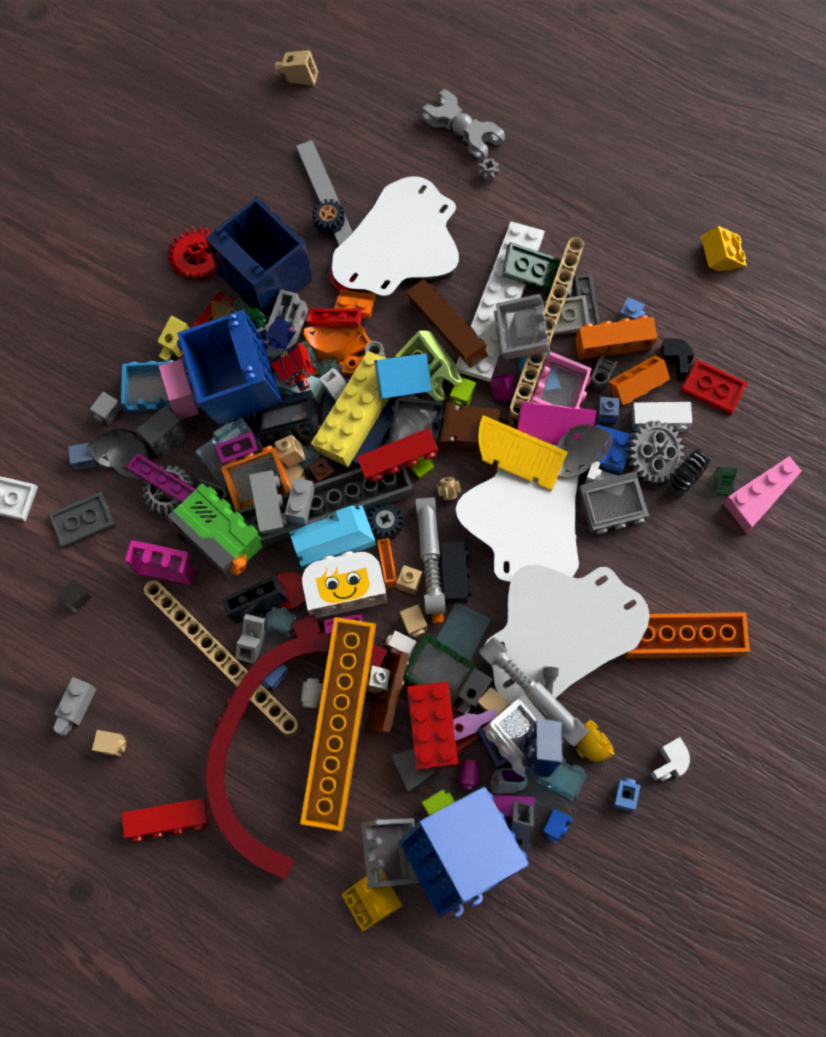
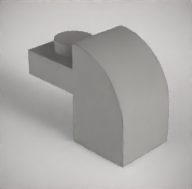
M248 614L245 615L242 635L236 645L235 659L255 663L265 637V619Z

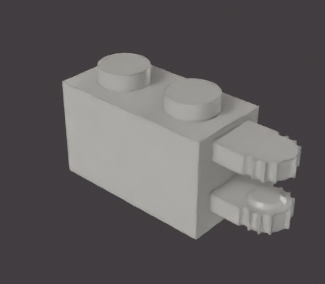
M74 677L72 678L55 712L58 718L53 728L57 734L66 736L73 724L80 725L97 690L91 684Z

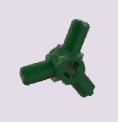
M237 298L234 301L233 307L238 311L244 310L256 329L260 327L265 328L266 324H268L267 317L257 307H250L241 298Z

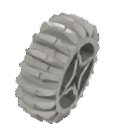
M168 465L166 471L193 487L194 484L190 481L191 477L188 474L186 475L185 470H180L177 466L172 469ZM144 481L146 487L142 488V491L145 493L143 498L146 500L147 506H151L152 511L157 510V513L160 515L164 512L168 516L170 511H173L181 504L159 489L155 493L156 487Z

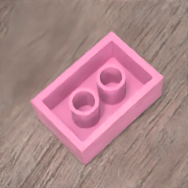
M182 360L160 365L159 369L174 415L179 420L198 415L197 408L200 406L194 402L192 393H195L194 388L188 382L187 376L189 371L183 366Z

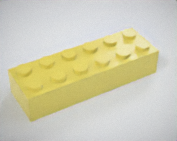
M367 351L312 440L311 444L316 453L349 467L390 397L379 399L374 366L375 360L387 358Z

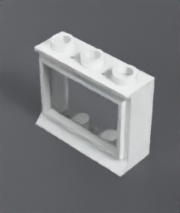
M525 694L512 702L483 728L486 732V737L495 743L499 748L500 754L509 760L514 771L522 777L526 776L525 767L522 766V757L525 754V747L522 746V737L536 719L546 720Z

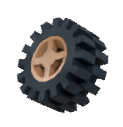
M324 199V203L319 201V206L316 204L314 206L315 209L312 210L314 226L318 231L321 230L323 234L325 231H327V234L333 231L334 234L336 229L340 231L341 226L343 227L345 222L342 205H339L338 201L334 203L333 199H330V202Z

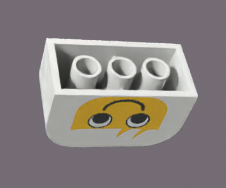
M345 552L338 557L326 556L322 560L310 564L303 573L302 584L309 614H314L316 619L388 603L380 564L369 553Z

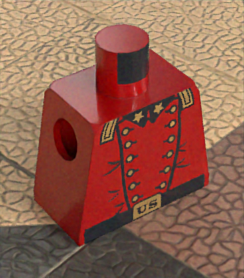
M296 343L269 361L286 385L291 387L297 385L301 392L310 387L307 378L312 376L314 371L304 345Z

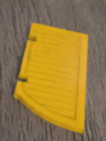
M482 416L478 431V444L482 461L491 465L494 460L498 461V468L530 482L533 481V477L539 479L537 485L552 491L568 452L489 417Z

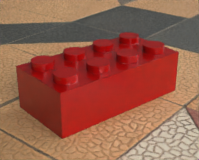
M448 681L408 686L417 771L423 772L459 767Z

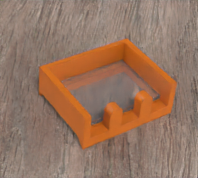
M272 446L261 449L262 452L255 455L254 452L243 456L244 459L239 461L237 459L225 462V466L221 467L236 511L255 505L249 477L251 474L272 470L274 475H278L280 487H277L278 494L284 495L291 491V485L284 464L278 458L276 448H272Z

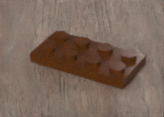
M401 651L385 655L381 668L390 670L387 690L374 693L365 728L366 732L390 733L394 725V713L399 705V693L404 685V673L409 664L408 653Z

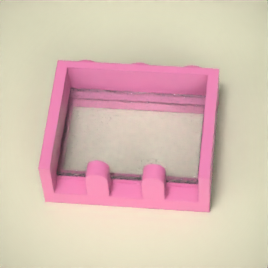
M550 352L544 360L530 402L579 408L580 403L586 397L587 392L584 390L591 381L592 376L590 372L592 368Z

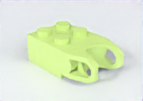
M418 331L397 353L396 357L427 354L432 391L426 393L431 395L436 401L443 402L445 400L442 388L443 380L446 379L454 385H460L462 383L456 364L431 331Z

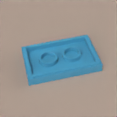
M427 354L374 361L379 399L432 391Z

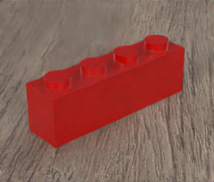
M427 428L357 456L365 479L375 482L380 480L384 474L389 473V475L399 472V468L404 466L409 468L417 465L418 461L422 459H433L439 451L430 428Z
M205 798L122 813L124 838L131 839V842L143 841L146 836H152V839L164 837V833L172 832V835L185 833L184 829L190 828L193 831L204 830L206 825H210L208 802Z

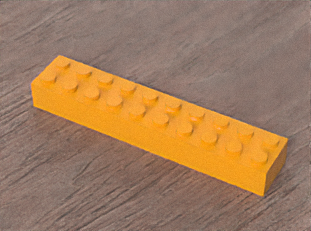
M334 617L300 823L302 825L342 831L344 828L376 630L375 623Z

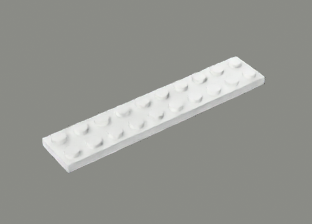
M510 222L471 327L477 334L476 337L478 339L482 338L487 344L486 351L488 356L471 368L459 357L456 364L459 373L491 381L500 357L498 344H501L500 338L498 339L496 328L499 325L494 317V311H497L496 303L521 298L526 286L524 283L502 276L507 245L509 242H513L538 251L544 237V230ZM515 313L506 314L508 331L511 327Z

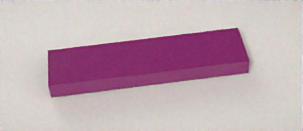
M136 453L126 466L128 471L180 503L196 490L139 453Z

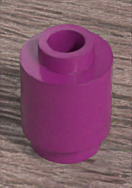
M463 760V764L460 765L458 785L462 786V790L474 791V788H478L481 769L478 761Z

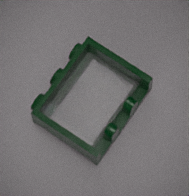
M425 634L409 660L408 667L404 673V682L414 686L448 681L451 707H453L459 699L458 695L474 668L477 669L479 665L431 635Z

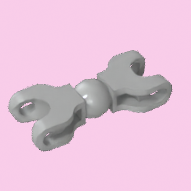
M443 89L438 93V103L441 107L426 104L420 109L422 119L432 127L453 129L457 135L463 136V140L468 144V152L478 160H484L488 155V147L484 144L485 142L500 145L505 140L504 131L493 122H479L476 119L473 121L469 115L462 113V109L457 105L456 96L448 90Z

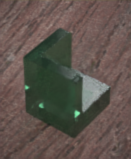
M717 467L714 472V495L730 496L733 494L737 468Z

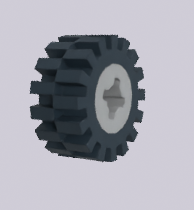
M381 503L378 508L376 506L373 507V511H370V516H368V522L375 537L378 536L379 539L390 537L394 539L395 535H399L400 530L403 528L400 510L396 509L393 504L389 506V503H385V506Z

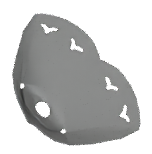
M582 424L570 428L557 445L558 448L568 452L559 476L574 477L580 475L592 463L600 461L609 451L612 436L606 430L591 424ZM576 433L581 434V438L578 440L573 438V435Z

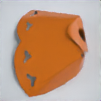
M314 326L304 328V336L318 359L343 360L347 358L365 328L361 326L344 327L336 330L331 327Z

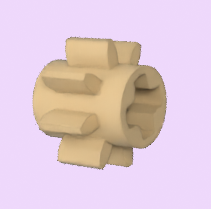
M454 477L441 479V484L437 485L439 496H443L444 500L457 498V493L461 492L459 481H455Z

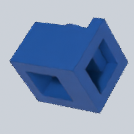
M553 809L542 832L546 835L545 839L556 844L559 837L564 838L568 830V826L565 825L566 822L570 824L573 818Z

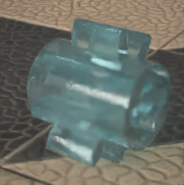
M333 358L323 359L321 365H318V374H321L322 377L332 368L341 374V365H338V362Z

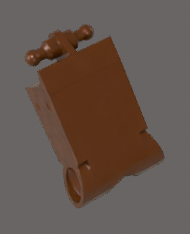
M444 402L441 418L443 425L439 430L437 448L442 450L457 448L480 452L478 431L483 415L514 429L515 419L513 417H509L508 420L502 419L499 409L470 406L460 407L451 402Z

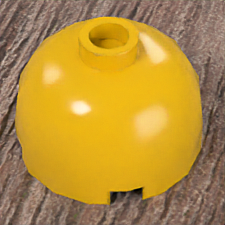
M592 720L586 722L584 725L589 730V733L576 747L580 757H586L593 762H602L614 755V749L605 734L600 733L598 730L596 731L599 727Z

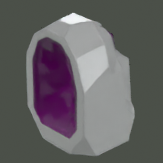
M495 769L490 784L492 793L501 795L503 793L509 794L521 791L527 786L526 776L522 777L514 769Z

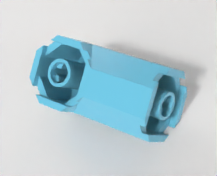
M349 506L337 510L333 513L332 519L327 517L318 522L289 531L303 571L310 564L320 561L326 556L338 557L345 552L355 553L376 545L363 506H359V509H355V506Z

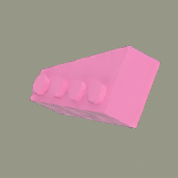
M789 456L728 496L724 505L748 534L801 473V470Z

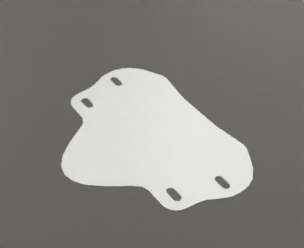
M411 176L402 178L387 185L372 210L356 230L334 251L332 262L333 276L340 284L348 288L366 289L386 296L393 293L400 282L406 278L432 277L451 272L457 267L459 253L446 228V222L456 209L455 203L443 196L433 183L421 177ZM423 185H426V190L422 194H419V189ZM443 205H448L444 213L439 212ZM354 273H357L358 277L355 279V281L350 282V277ZM386 280H389L390 284L387 286V288L382 289V284Z
M497 467V473L493 478L472 488L460 498L456 506L457 517L466 529L493 549L495 553L494 572L499 579L511 582L514 574L521 567L527 565H542L570 577L574 576L579 566L575 540V497L579 475L560 477L558 474L551 491L537 485L539 480L533 477V481L530 482ZM505 561L510 563V571L507 574L503 571Z
M527 565L521 567L511 580L508 595L507 625L492 637H495L500 642H504L508 650L507 654L511 657L510 660H514L513 663L518 664L517 666L522 668L521 670L525 671V674L529 675L531 680L533 679L536 683L539 682L544 687L543 666L559 668L558 677L553 682L552 695L556 698L570 685L602 664L637 647L647 629L650 615L643 597L624 585L608 567H599L585 577L577 579L542 565ZM602 576L608 577V580L602 585L597 586L595 584L596 580ZM631 600L636 601L634 607L629 610L624 609L626 603ZM490 637L486 641L485 645L491 640L492 637ZM496 664L492 665L496 690L509 704L523 694L526 695L523 692L524 690L520 689L519 685H516V682L510 687L504 688L503 683L511 677H508V674L504 673V670L500 669Z

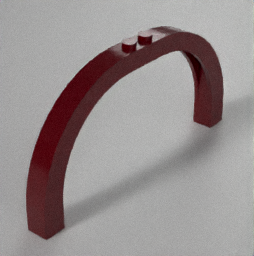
M318 633L292 639L277 646L260 658L243 677L233 697L229 696L224 705L227 709L224 716L220 714L215 726L218 728L208 755L206 769L208 799L222 833L231 845L251 863L285 880L294 859L263 845L253 838L240 824L232 811L226 794L224 782L225 759L235 731L259 685L268 675L285 663L304 656L328 654L332 633ZM373 644L370 666L380 667L388 650Z

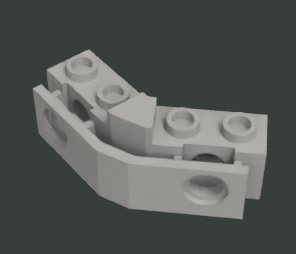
M280 289L268 324H266L265 328L260 327L257 329L262 336L269 361L297 343L308 312L305 301L300 300L297 293Z

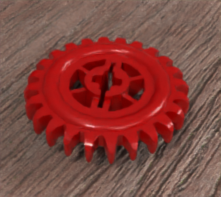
M192 227V233L185 229L186 236L179 232L180 240L174 237L176 245L170 243V247L173 250L168 249L170 254L168 259L171 261L170 266L173 267L174 272H179L181 277L185 275L186 279L192 277L193 280H196L197 277L203 280L204 276L209 278L210 273L216 274L211 253H205L209 249L205 239L209 235V229L206 228L204 233L201 227H199L198 232Z

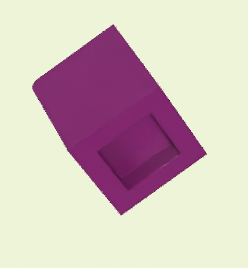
M515 373L499 374L491 379L490 385L494 401H510L513 399L517 388Z

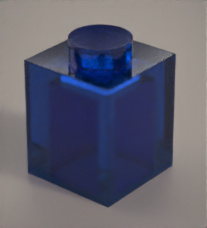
M277 316L266 333V337L269 340L268 343L276 349L280 347L285 350L295 335L296 330L293 324Z

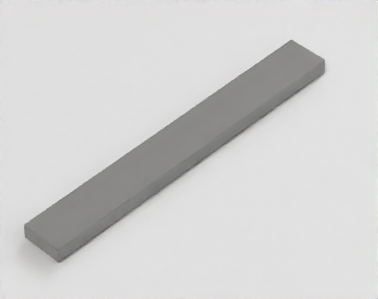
M313 141L297 145V151L318 200L322 201V203H324V199H327V202H330V199H333L334 203L335 201L339 202ZM346 216L344 226H341L340 231L336 229V233H334L338 246L353 233Z

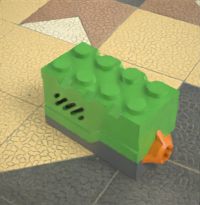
M202 483L168 515V518L174 527L195 548L230 579L233 575H239L246 568V562L263 547L260 542L261 537L251 524L248 526L244 522L245 519L238 512L234 514L226 500H220L217 492L211 486L207 488Z

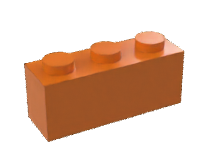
M654 355L609 380L608 383L613 398H619V403L626 405L630 404L637 397L646 395L655 387L662 386L664 382L670 380L665 361Z

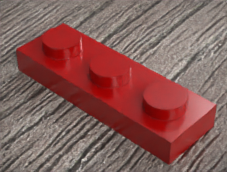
M310 309L306 323L308 327H359L363 311L362 309Z

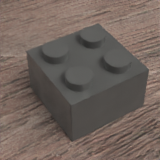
M166 405L136 429L145 445L158 458L167 455L172 447L180 444L185 439V436H187L181 421Z

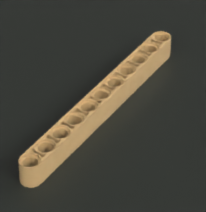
M577 237L571 238L567 243L544 309L546 326L551 329L547 331L549 346L584 247L583 241ZM565 263H570L573 266H567ZM560 279H566L567 282H562ZM559 294L562 298H556L554 295ZM553 310L556 314H550L548 311ZM538 328L532 344L539 342ZM546 352L528 355L509 409V417H513L517 422L519 413L514 412L513 409L520 408L521 401L530 402L547 354ZM531 359H538L539 363H533ZM531 375L534 379L528 380L525 376ZM525 391L528 396H521L519 392Z
M153 580L146 583L144 593L238 687L248 671L159 582ZM154 588H159L157 594L151 595V591ZM167 601H172V605L169 608H164V604ZM180 614H185L184 620L177 621V617ZM192 628H199L196 634L190 635ZM206 641H212V645L209 648H203V644ZM225 654V659L217 662V656ZM232 668H239V672L236 675H230ZM260 684L250 701L284 735L288 737L297 735L300 727L296 719ZM265 694L267 696L265 702L258 703V696ZM274 708L281 710L277 717L271 716V711ZM288 722H294L295 724L291 731L285 730V725Z

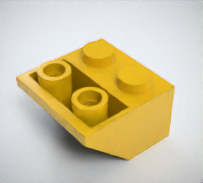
M717 226L701 235L709 268L720 272L747 266L745 262L746 255L741 248V238L738 234Z
M379 869L380 882L388 881L382 869ZM367 876L341 894L362 932L403 906L392 886L368 889Z

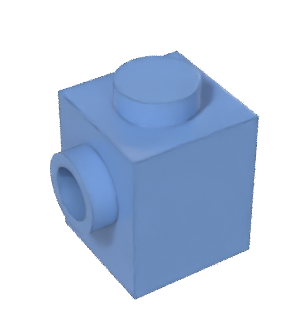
M627 298L618 321L625 318L635 320L640 316H644L643 308L645 304Z

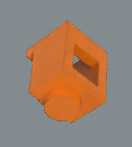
M347 356L344 360H340L339 371H342V376L352 377L364 356Z

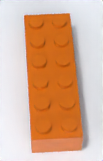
M746 612L649 614L648 626L637 647L625 653V659L745 657L750 652Z

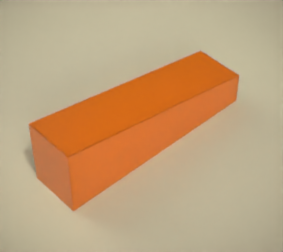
M389 538L379 539L377 542L386 589L396 588L397 578Z

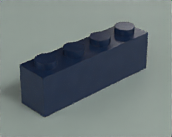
M388 400L350 463V467L355 469L361 468L357 456L385 446L386 438L390 437L388 425L389 421L393 420L394 414L391 413L392 403L395 401Z

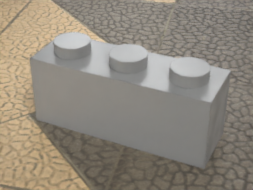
M272 470L249 475L259 532L261 535L284 531V525L287 524L285 513H281L280 506L284 504L282 495L277 492V487H280L278 475L275 476Z

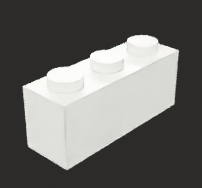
M691 402L634 403L631 410L633 431H636L635 428L641 427V424L649 421L667 422V427L673 426V430L678 432H685L692 425Z

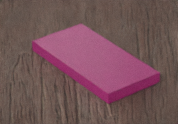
M521 401L516 430L546 443L558 444L559 440L570 428L582 424L594 425L596 411ZM576 433L573 435V438L578 440L581 438V434Z

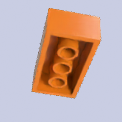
M640 316L635 320L625 318L614 323L604 321L600 325L584 324L579 328L575 338L578 359L583 360L597 358L600 355L611 356L651 350L657 340L654 317L648 318V316Z

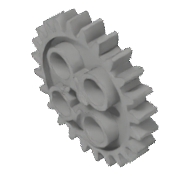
M649 421L643 423L641 427L635 428L637 433H631L633 440H628L631 447L626 448V450L630 451L631 454L627 458H632L629 465L635 466L633 472H639L638 477H644V481L654 483L669 480L670 476L674 474V470L678 469L679 466L677 464L683 462L680 456L685 454L680 452V449L684 448V446L679 445L682 438H676L679 432H672L673 426L667 427V422Z

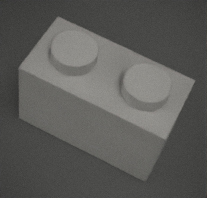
M293 478L285 512L288 522L307 525L315 491L313 481Z

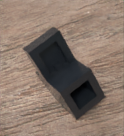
M664 338L661 344V359L665 363H676L677 380H685L687 373H690V363L693 360L694 351L684 340Z

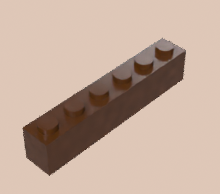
M423 279L406 291L410 302L469 368L473 367L488 356L486 351L487 344L482 338L478 339L476 337L477 334L474 329L466 326L464 318L461 315L459 317L456 315L457 313L453 306L446 304L445 298L441 294L438 295L436 293L435 287Z

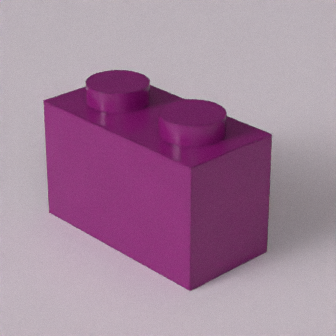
M252 432L214 445L221 463L258 450Z

